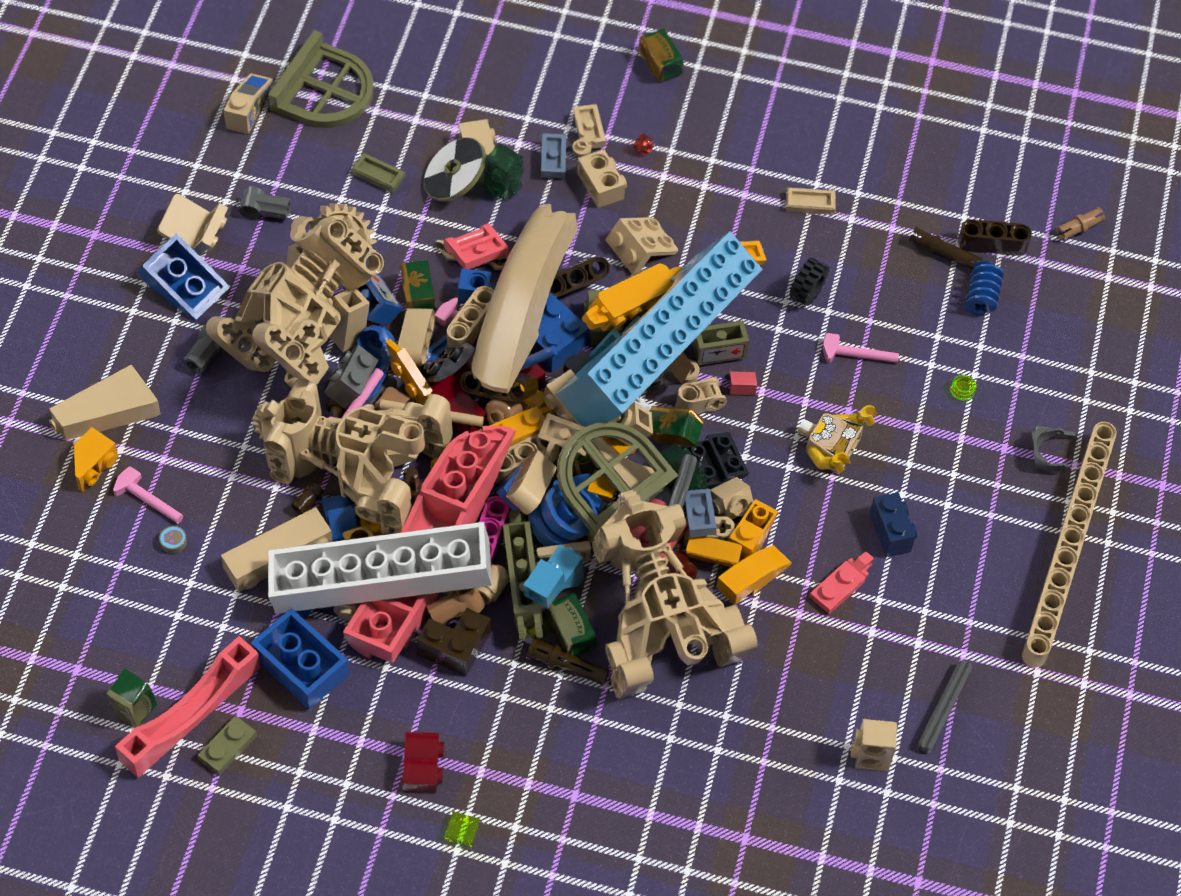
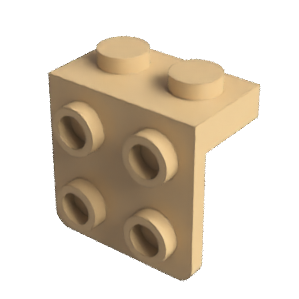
M175 194L157 228V232L168 240L177 233L201 256L207 249L212 250L218 240V237L215 235L217 231H221L227 221V218L224 216L228 207L219 203L209 212L182 195Z
M651 217L620 218L606 238V242L631 274H639L650 256L675 255L678 251L673 239L660 227V223Z

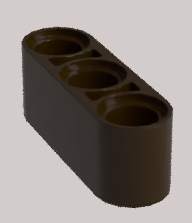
M968 219L962 223L957 243L965 251L1021 256L1027 252L1032 231L1027 225L1020 223Z
M600 256L589 257L557 270L554 278L556 287L551 294L559 297L603 279L610 271L608 260ZM594 262H597L599 265L597 274L592 271V264ZM572 271H575L577 274V281L575 283H572L570 280V273Z
M472 370L463 373L460 380L462 389L469 394L513 402H520L534 396L539 388L536 378L524 373L518 374L508 393L496 392L483 387L479 379L478 383L476 382ZM520 384L523 386L524 392L521 390Z

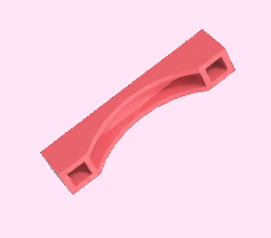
M238 636L218 654L203 677L180 701L154 720L136 727L115 746L119 761L139 778L261 668L258 652Z

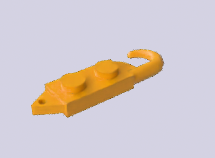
M391 339L385 341L391 357L389 361L391 362L393 372L400 376L404 382L408 395L414 398L417 403L419 402V404L424 405L433 390L405 348L401 349Z

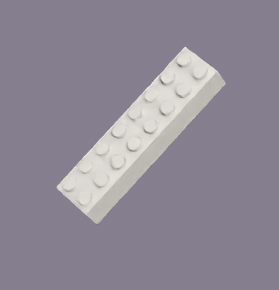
M484 522L268 550V597L276 614L286 613L290 608L294 611L492 586L490 545Z

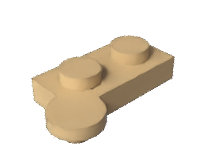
M597 104L573 107V115L579 140L573 143V153L578 157L589 155L593 148L605 147L606 140Z

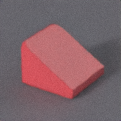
M730 372V395H756L757 380L755 372Z

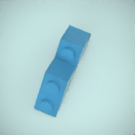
M559 544L548 562L541 559L523 585L524 595L548 609L563 589L578 587L584 579L583 559L580 553L571 547L565 548Z

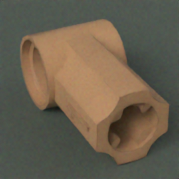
M476 587L453 590L451 594L428 605L427 609L433 620L446 624L462 616L466 608L477 613L481 612L485 602Z

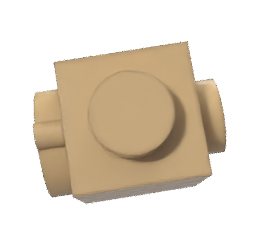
M636 402L632 403L621 415L610 421L630 426L645 437L653 435L652 412ZM618 439L619 441L623 442L624 444H626V445H628V446H631V444H629L628 442H626V441H624V440H621V439Z
M737 477L710 490L715 514L728 517L731 520L738 516H744L754 502L750 486Z

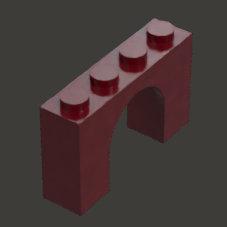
M473 353L460 369L443 380L430 383L429 386L433 390L431 394L440 395L449 402L450 411L484 417L483 426H486L487 413L462 389L460 383L463 373L472 370ZM538 364L519 372L535 377L539 386L538 390L545 387L546 372ZM452 422V427L459 434L466 431L471 433L482 429L479 426Z

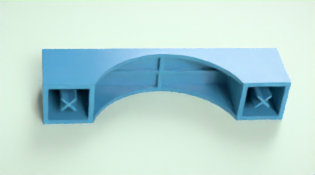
M729 231L697 253L670 280L673 285L659 301L619 338L578 371L555 395L584 427L600 422H610L615 419L656 380L759 274L762 268L732 232Z

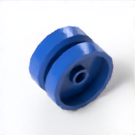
M559 483L548 490L539 505L529 513L528 521L530 522L532 533L546 547L579 542L589 532L588 528L564 499ZM584 490L580 491L581 497L597 515L592 499Z

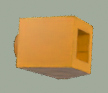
M93 427L74 444L75 476L81 492L94 485L99 476L107 468H111L118 458L116 444Z
M756 499L729 537L728 542L742 545L740 561L761 549L778 515L777 510Z

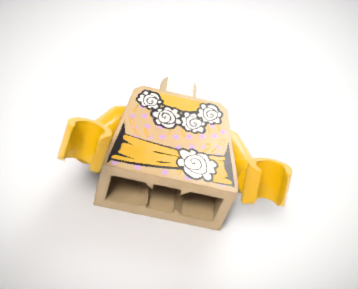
M867 405L860 412L852 414L831 415L826 413L822 415L817 425L803 419L797 433L809 438L806 453L818 469H830L840 475L844 471V466L850 464L849 458L861 440L864 428L862 424L865 422L866 425L872 426L875 423L873 416H877L878 413L872 405Z

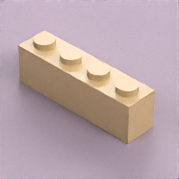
M315 507L222 554L223 569L238 592L244 589H251L258 582L268 578V550L332 542V531Z

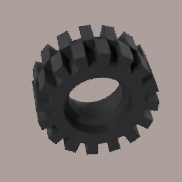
M812 257L808 258L803 267L799 269L798 275L796 274L789 296L806 306L812 304L814 299L818 297V293L821 292L822 286L826 283L825 280L828 278L830 267Z

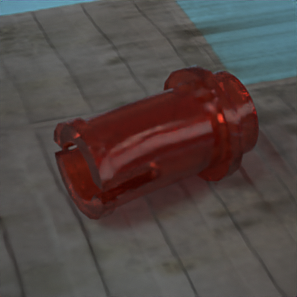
M683 550L675 551L674 554L683 565L682 569L688 577L694 580L697 576V567L689 561Z

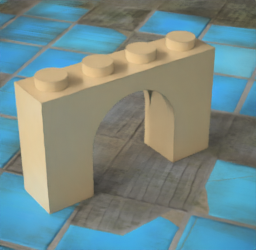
M296 243L288 247L286 265L289 268L292 267V264L301 255L303 250ZM347 289L333 296V300L331 298L328 299V303L341 316L339 324L329 337L343 353L357 346L361 331L367 324L370 303L357 289Z

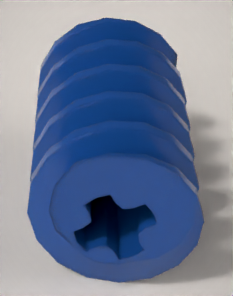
M985 260L974 263L969 293L965 304L966 310L969 313L983 315L997 309L998 294H1000V286L1004 276V272L1000 267Z

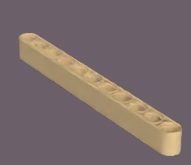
M1108 422L1097 423L1088 441L1022 653L1023 661L1026 665L1033 668L1044 665L1051 650L1117 431ZM1040 626H1041V627H1045V628L1047 629V631H1046V630H1042V629L1040 628ZM1032 649H1037V650H1039L1041 653H1037V652L1033 651Z

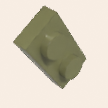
M234 716L198 754V760L220 776L257 737V733L237 716Z

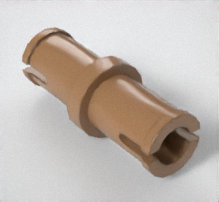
M1097 207L1084 215L1078 214L1073 217V220L1057 226V234L1066 230L1065 233L1058 236L1059 239L1065 241L1069 237L1078 233L1083 234L1088 231V228L1104 222L1105 214L1095 218L1103 210Z

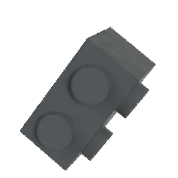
M357 345L351 351L346 350L338 360L339 365L330 375V382L324 394L343 408L347 407L362 394L378 362V359L360 345Z

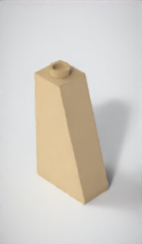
M129 365L49 408L52 417L49 423L56 434L61 433L67 441L82 437L91 427L101 432L154 418L161 413L157 398L134 367Z

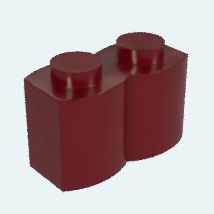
M405 732L403 792L437 793V784L443 785V767H438V758H444V742L439 741V733Z

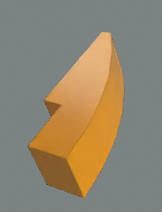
M774 545L766 547L743 559L720 575L716 588L736 605L750 593L752 595L757 593L787 569L792 562Z

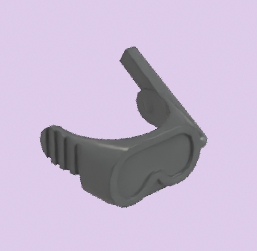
M1034 426L1032 439L1036 469L1060 473L1067 471V464L1048 463V460L1039 453L1038 449L1049 438L1073 439L1075 432L1066 431L1058 427Z

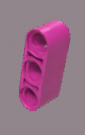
M500 496L488 499L479 521L484 522L487 534H494L493 536H488L491 565H494L504 538L503 524L509 523V505Z

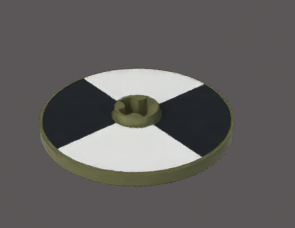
M464 137L456 139L441 148L432 158L425 171L424 188L426 193L436 201L448 202L468 192L480 178L486 164V152L482 144L474 138Z

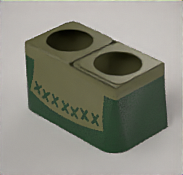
M575 593L553 601L549 608H546V617L564 652L575 656L596 647L595 632Z
M125 668L106 693L114 714L134 728L140 726L157 706L149 684Z

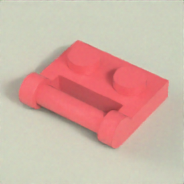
M489 223L480 226L478 230L457 238L449 237L444 239L446 251L455 257L463 269H471L509 254V247Z

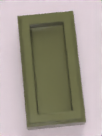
M365 153L362 154L351 169V175L392 194L405 179L404 171Z

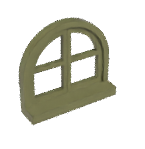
M314 30L268 94L269 107L273 112L313 127L329 128L345 125L360 117L371 104L374 94L373 77L369 68L361 59L349 52L323 43V33ZM323 57L344 65L332 85L310 76ZM350 69L360 79V95L338 88ZM304 84L325 92V95L313 112L291 104ZM332 95L353 103L342 111L320 114Z
M600 422L581 429L568 441L559 458L557 477L561 493L571 509L588 528L589 532L586 536L591 542L595 541L594 538L600 527L616 512L618 502L616 501L597 516L579 492L603 474L619 493L630 491L612 467L636 449L655 470L651 476L632 489L636 491L637 495H640L641 501L648 502L671 485L678 477L677 473L647 437L636 429L621 423ZM601 437H614L624 440L632 446L608 463L591 440ZM582 447L600 470L575 487L572 477V465L576 453Z

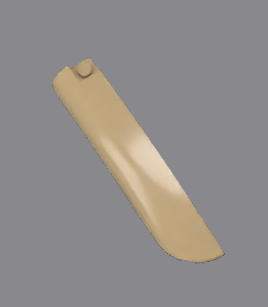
M551 204L539 206L532 213L514 244L491 297L472 360L473 376L481 381L483 387L496 392L508 393L539 336V326L555 275L578 231L575 213H566L564 211L552 212Z

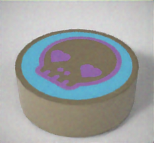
M169 526L160 533L159 541L161 548L167 553H179L187 545L186 533L178 526Z

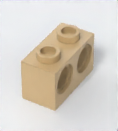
M605 149L578 158L577 174L597 208L624 199L625 188H627L625 177L618 173L614 159L608 156Z
M863 719L861 728L855 731V739L851 745V758H856V769L889 771L897 744V722Z

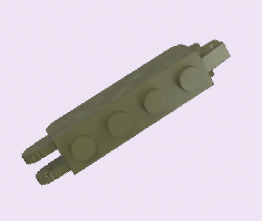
M520 509L515 512L509 510L511 523L503 524L516 628H518L520 640H526V627L534 626L536 637L541 638L543 637L541 605L524 595L523 586L536 567L530 522H521Z

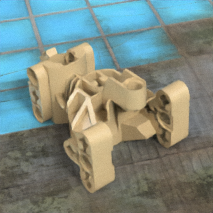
M330 203L329 207L320 206L321 214L318 218L304 216L295 218L291 224L290 237L303 250L301 255L292 264V267L289 268L283 262H276L264 268L247 290L235 320L227 317H212L206 324L207 334L249 370L267 372L272 369L274 360H276L286 369L287 374L284 380L289 386L293 387L297 379L309 380L316 386L329 368L321 346L327 341L341 320L340 313L328 303V299L333 296V292L338 289L339 284L350 290L359 288L366 284L373 275L380 273L384 266L383 257L376 250L372 249L371 244L377 242L375 239H370V235L375 230L367 229L370 220H362L364 213L356 212V207H347V204L338 205ZM308 223L309 231L306 233L305 226ZM367 258L369 259L368 267H366ZM242 339L243 345L242 348L239 350L238 343L239 340Z
M297 379L288 397L277 403L271 400L270 403L265 401L263 405L260 404L252 418V426L256 427L254 431L261 434L259 438L264 441L268 468L271 469L270 476L275 481L281 484H290L294 476L301 478L313 472L317 467L325 468L338 476L341 496L344 498L349 496L356 503L355 513L364 520L380 524L382 535L400 533L411 512L410 487L402 480L391 478L394 467L416 460L420 452L434 459L439 457L440 453L445 449V444L450 442L453 435L450 404L440 395H429L424 405L408 402L403 410L390 408L388 410L375 411L374 405L367 404L353 409L342 419L325 418L321 413L317 387L309 380ZM328 458L330 464L334 465L337 461V471L326 465Z
M633 490L620 493L618 495L619 499H617L618 506L616 512L600 527L594 538L595 541L592 542L593 551L599 564L611 561L612 566L622 569L623 586H625L626 605L618 616L617 641L606 644V653L613 671L611 684L616 698L622 699L644 692L647 689V685L651 684L654 679L651 667L652 656L662 651L664 643L670 635L674 641L678 656L689 665L699 663L706 655L709 645H712L714 658L719 667L746 660L758 646L753 627L750 624L744 625L741 613L736 605L724 607L720 599L706 588L708 584L704 579L693 580L688 577L682 569L683 565L668 544L676 541L686 526L681 506L679 504L664 506L641 501L640 495H637L636 491ZM639 526L645 527L650 547L642 548L639 539L636 540V538L632 537L631 529ZM662 553L666 555L675 570L681 574H667L669 568L664 567L666 559L661 558ZM630 571H636L635 576L640 578L638 585L643 586V589L638 598L630 601ZM687 645H695L699 649V655L693 656L689 654Z

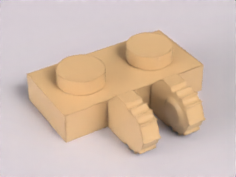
M548 413L538 435V438L549 442L544 456L554 463L559 454V447H562L563 451L573 435L585 427ZM582 447L577 452L578 454H581L583 456L586 455V452Z

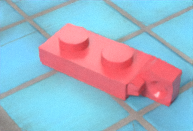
M865 552L856 561L852 558L845 561L810 593L809 598L830 614L865 583V579L869 574L867 570L872 566L871 563L874 558Z

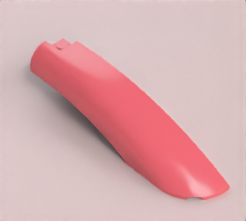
M482 426V430L471 433L466 431L454 438L446 446L423 482L422 489L400 533L476 523L515 435V429L503 426ZM440 592L362 602L343 631L344 638L361 655L369 659L374 655L394 663L402 648L408 647L429 612L427 606L435 602Z

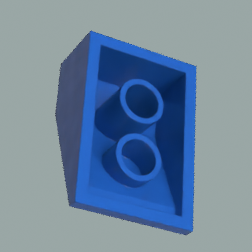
M177 233L151 256L136 273L155 293L194 321L230 288Z

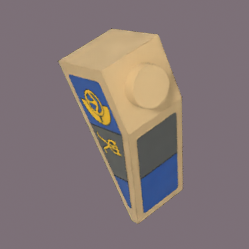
M252 73L247 76L232 92L224 109L226 129L249 135L273 84V79Z

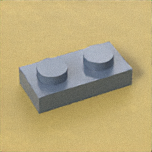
M542 133L541 177L565 178L566 134Z
M710 489L689 490L684 503L690 537L717 535Z

